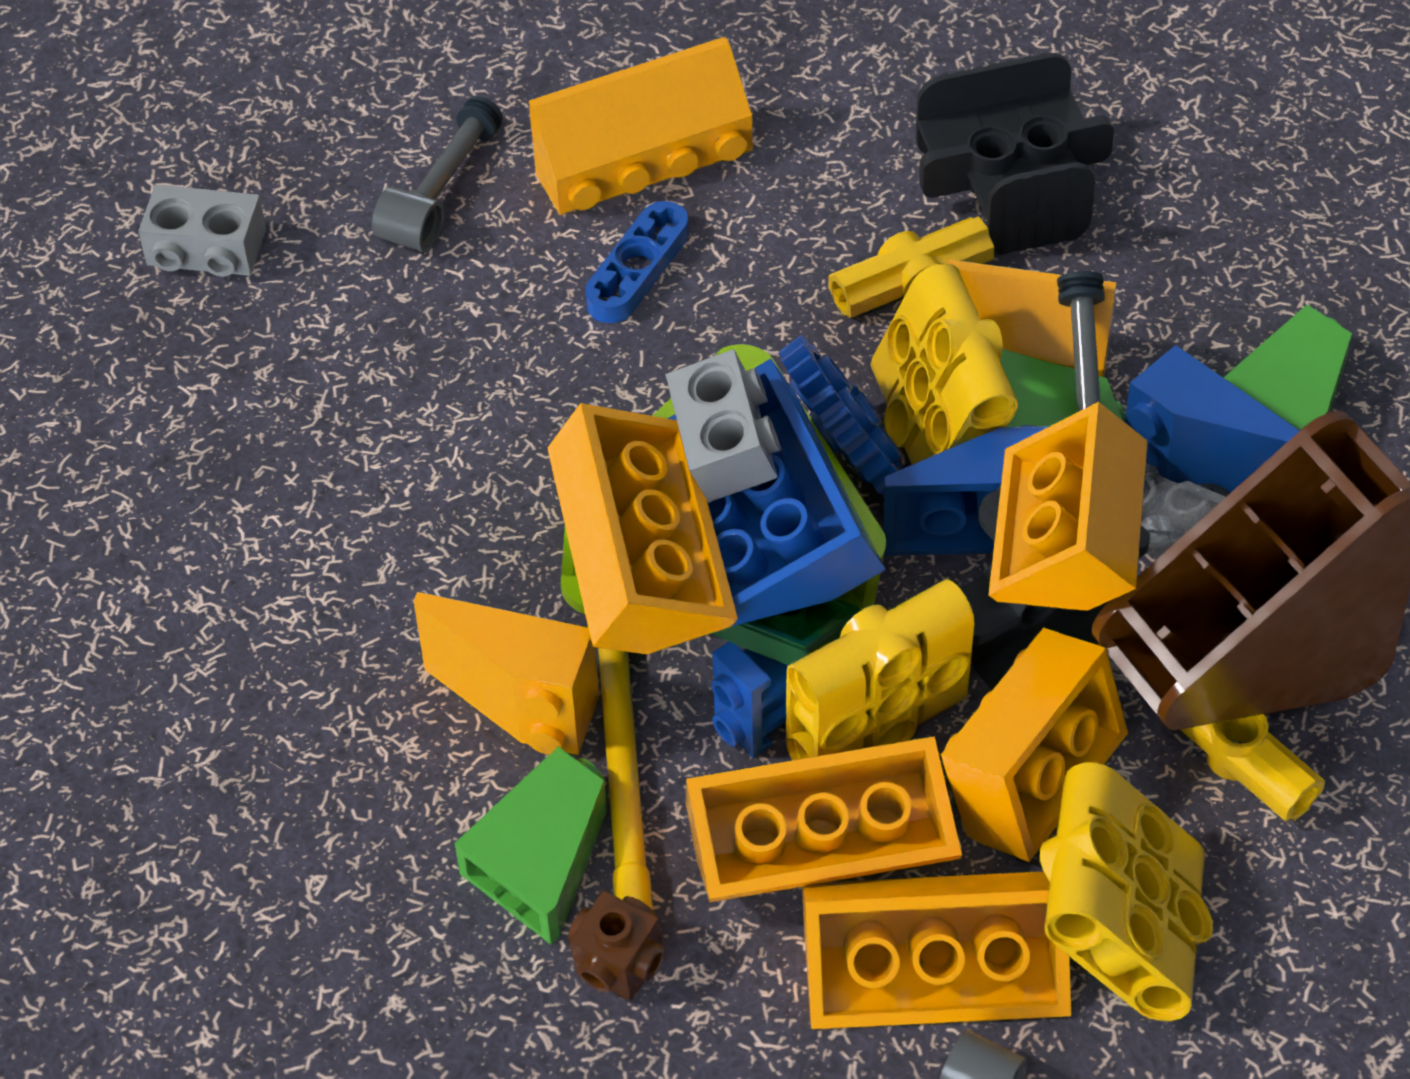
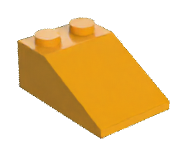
M417 592L413 602L425 670L519 742L529 744L534 750L547 755L551 754L558 746L567 753L579 755L599 699L595 647L592 646L589 628Z

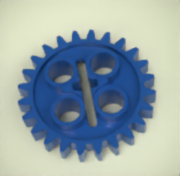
M800 335L778 353L782 358L781 362L788 370L787 373L792 378L790 380L792 387L811 411L810 417L832 451L835 454L841 452L859 478L866 484L868 482L872 483L877 492L884 497V477L904 469L903 463L900 460L903 457L900 450L880 425L882 424L880 415L876 412L877 410L859 385L856 383L852 386L828 354L821 356L816 347L811 345L806 337L804 338Z

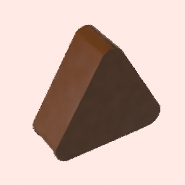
M1332 411L1323 414L1302 428L1137 576L1136 589L1110 600L1097 615L1092 626V635L1100 646L1106 648V653L1170 730L1186 729L1348 699L1376 684L1393 664L1410 592V481L1346 412Z

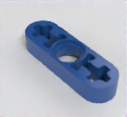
M659 201L648 205L641 212L586 284V306L591 317L603 323H617L627 319L634 312L688 239V214L681 205L670 201ZM655 226L662 228L657 235V242L654 241L656 237ZM636 256L645 257L652 261L649 266L642 269H631L624 265L626 260ZM618 280L621 282L619 286L620 298L612 296L618 288ZM601 296L609 299L607 301L601 300Z

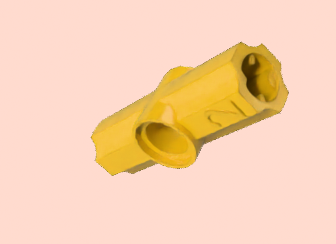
M979 216L967 218L923 237H919L913 231L899 232L890 237L881 246L878 255L828 275V288L833 296L834 303L844 317L849 316L852 318L901 297L904 298L912 281L920 272L933 265L947 263V259L984 264L993 260L994 245L989 236L987 226Z
M1264 714L1180 729L1206 752L1208 766L1215 774L1223 779L1242 783L1285 822L1290 819L1296 821L1310 809L1313 802L1323 791L1325 780L1268 732L1269 726ZM1233 740H1234V741H1239V742H1242L1243 744L1234 743V742H1232V741H1233Z

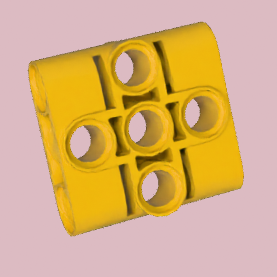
M952 264L933 265L924 269L915 277L890 322L870 364L887 405L884 417L885 431L898 448H905L912 465L999 427H1008L1019 406L1000 362L1003 348L1000 328L995 321L980 318L959 269Z
M943 580L888 611L881 605H872L861 610L846 623L839 639L788 665L786 678V745L792 761L910 741L916 732L918 724L924 723L966 699L970 675L974 615L966 596L953 581Z
M1081 763L1073 766L1065 775L1057 835L1042 843L1040 849V862L1050 882L1044 925L1045 933L1051 942L1138 1013L1157 1021L1181 1019L1189 1013L1192 1007L1197 946L1207 942L1213 932V923L1209 909L1201 898L1205 861L1204 849L1199 842L1168 817L1159 807L1154 805L1115 770L1106 765Z

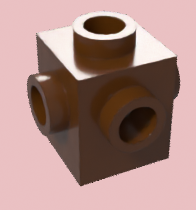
M603 890L591 909L584 907L580 910L572 922L568 933V941L578 976L596 990L602 992L612 991L629 1001H632L645 981L648 982L655 976L665 956V946H663L658 917H656L655 912L648 905L631 896H625L622 900Z

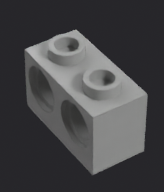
M155 184L138 232L146 265L157 266L165 271H176L178 269L208 271L213 275L222 277L231 274L251 276L266 226L260 195Z
M733 349L665 374L689 470L708 503L778 478L771 454L781 449L769 416L761 418L758 406L767 403V396L756 368L746 371Z

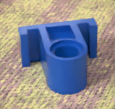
M728 641L712 652L713 681L711 682V688L714 693L715 714L712 721L717 733L726 744L731 747L739 744L754 759L772 746V741L766 735L786 722V678L788 665L746 648L742 650L738 645Z

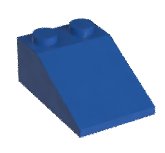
M1177 345L1138 375L1129 385L1125 423L1147 440L1145 475L1149 474L1165 486L1190 492L1197 485L1214 483L1231 493L1300 431Z
M1023 425L1020 427H999L885 476L883 532L886 537V548L884 556L993 553L995 542L987 535L979 523L980 504L985 496L1001 487L1005 449L1049 426Z

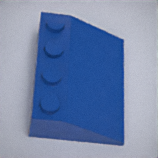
M771 358L755 368L767 396V403L758 406L761 418L769 416L781 450L771 454L778 478L708 503L738 617L733 626L832 601L886 570L796 393ZM675 414L668 418L672 420H677Z

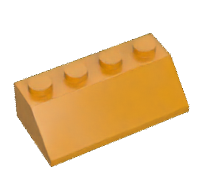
M726 37L529 100L535 172L559 215L574 210L590 209L600 201L624 193L634 194L640 192L648 185L672 177H685L695 169L722 160L732 161L739 158L743 153L753 150L752 113L730 43Z
M580 403L548 446V453L592 646L651 654L733 626L738 617L707 499L689 470L677 420Z
M935 736L686 779V809L697 864L710 903L961 859L962 856Z
M1044 871L840 881L802 886L811 1029L1071 1016L1069 956L1051 942L1046 936L1044 928L1050 882Z

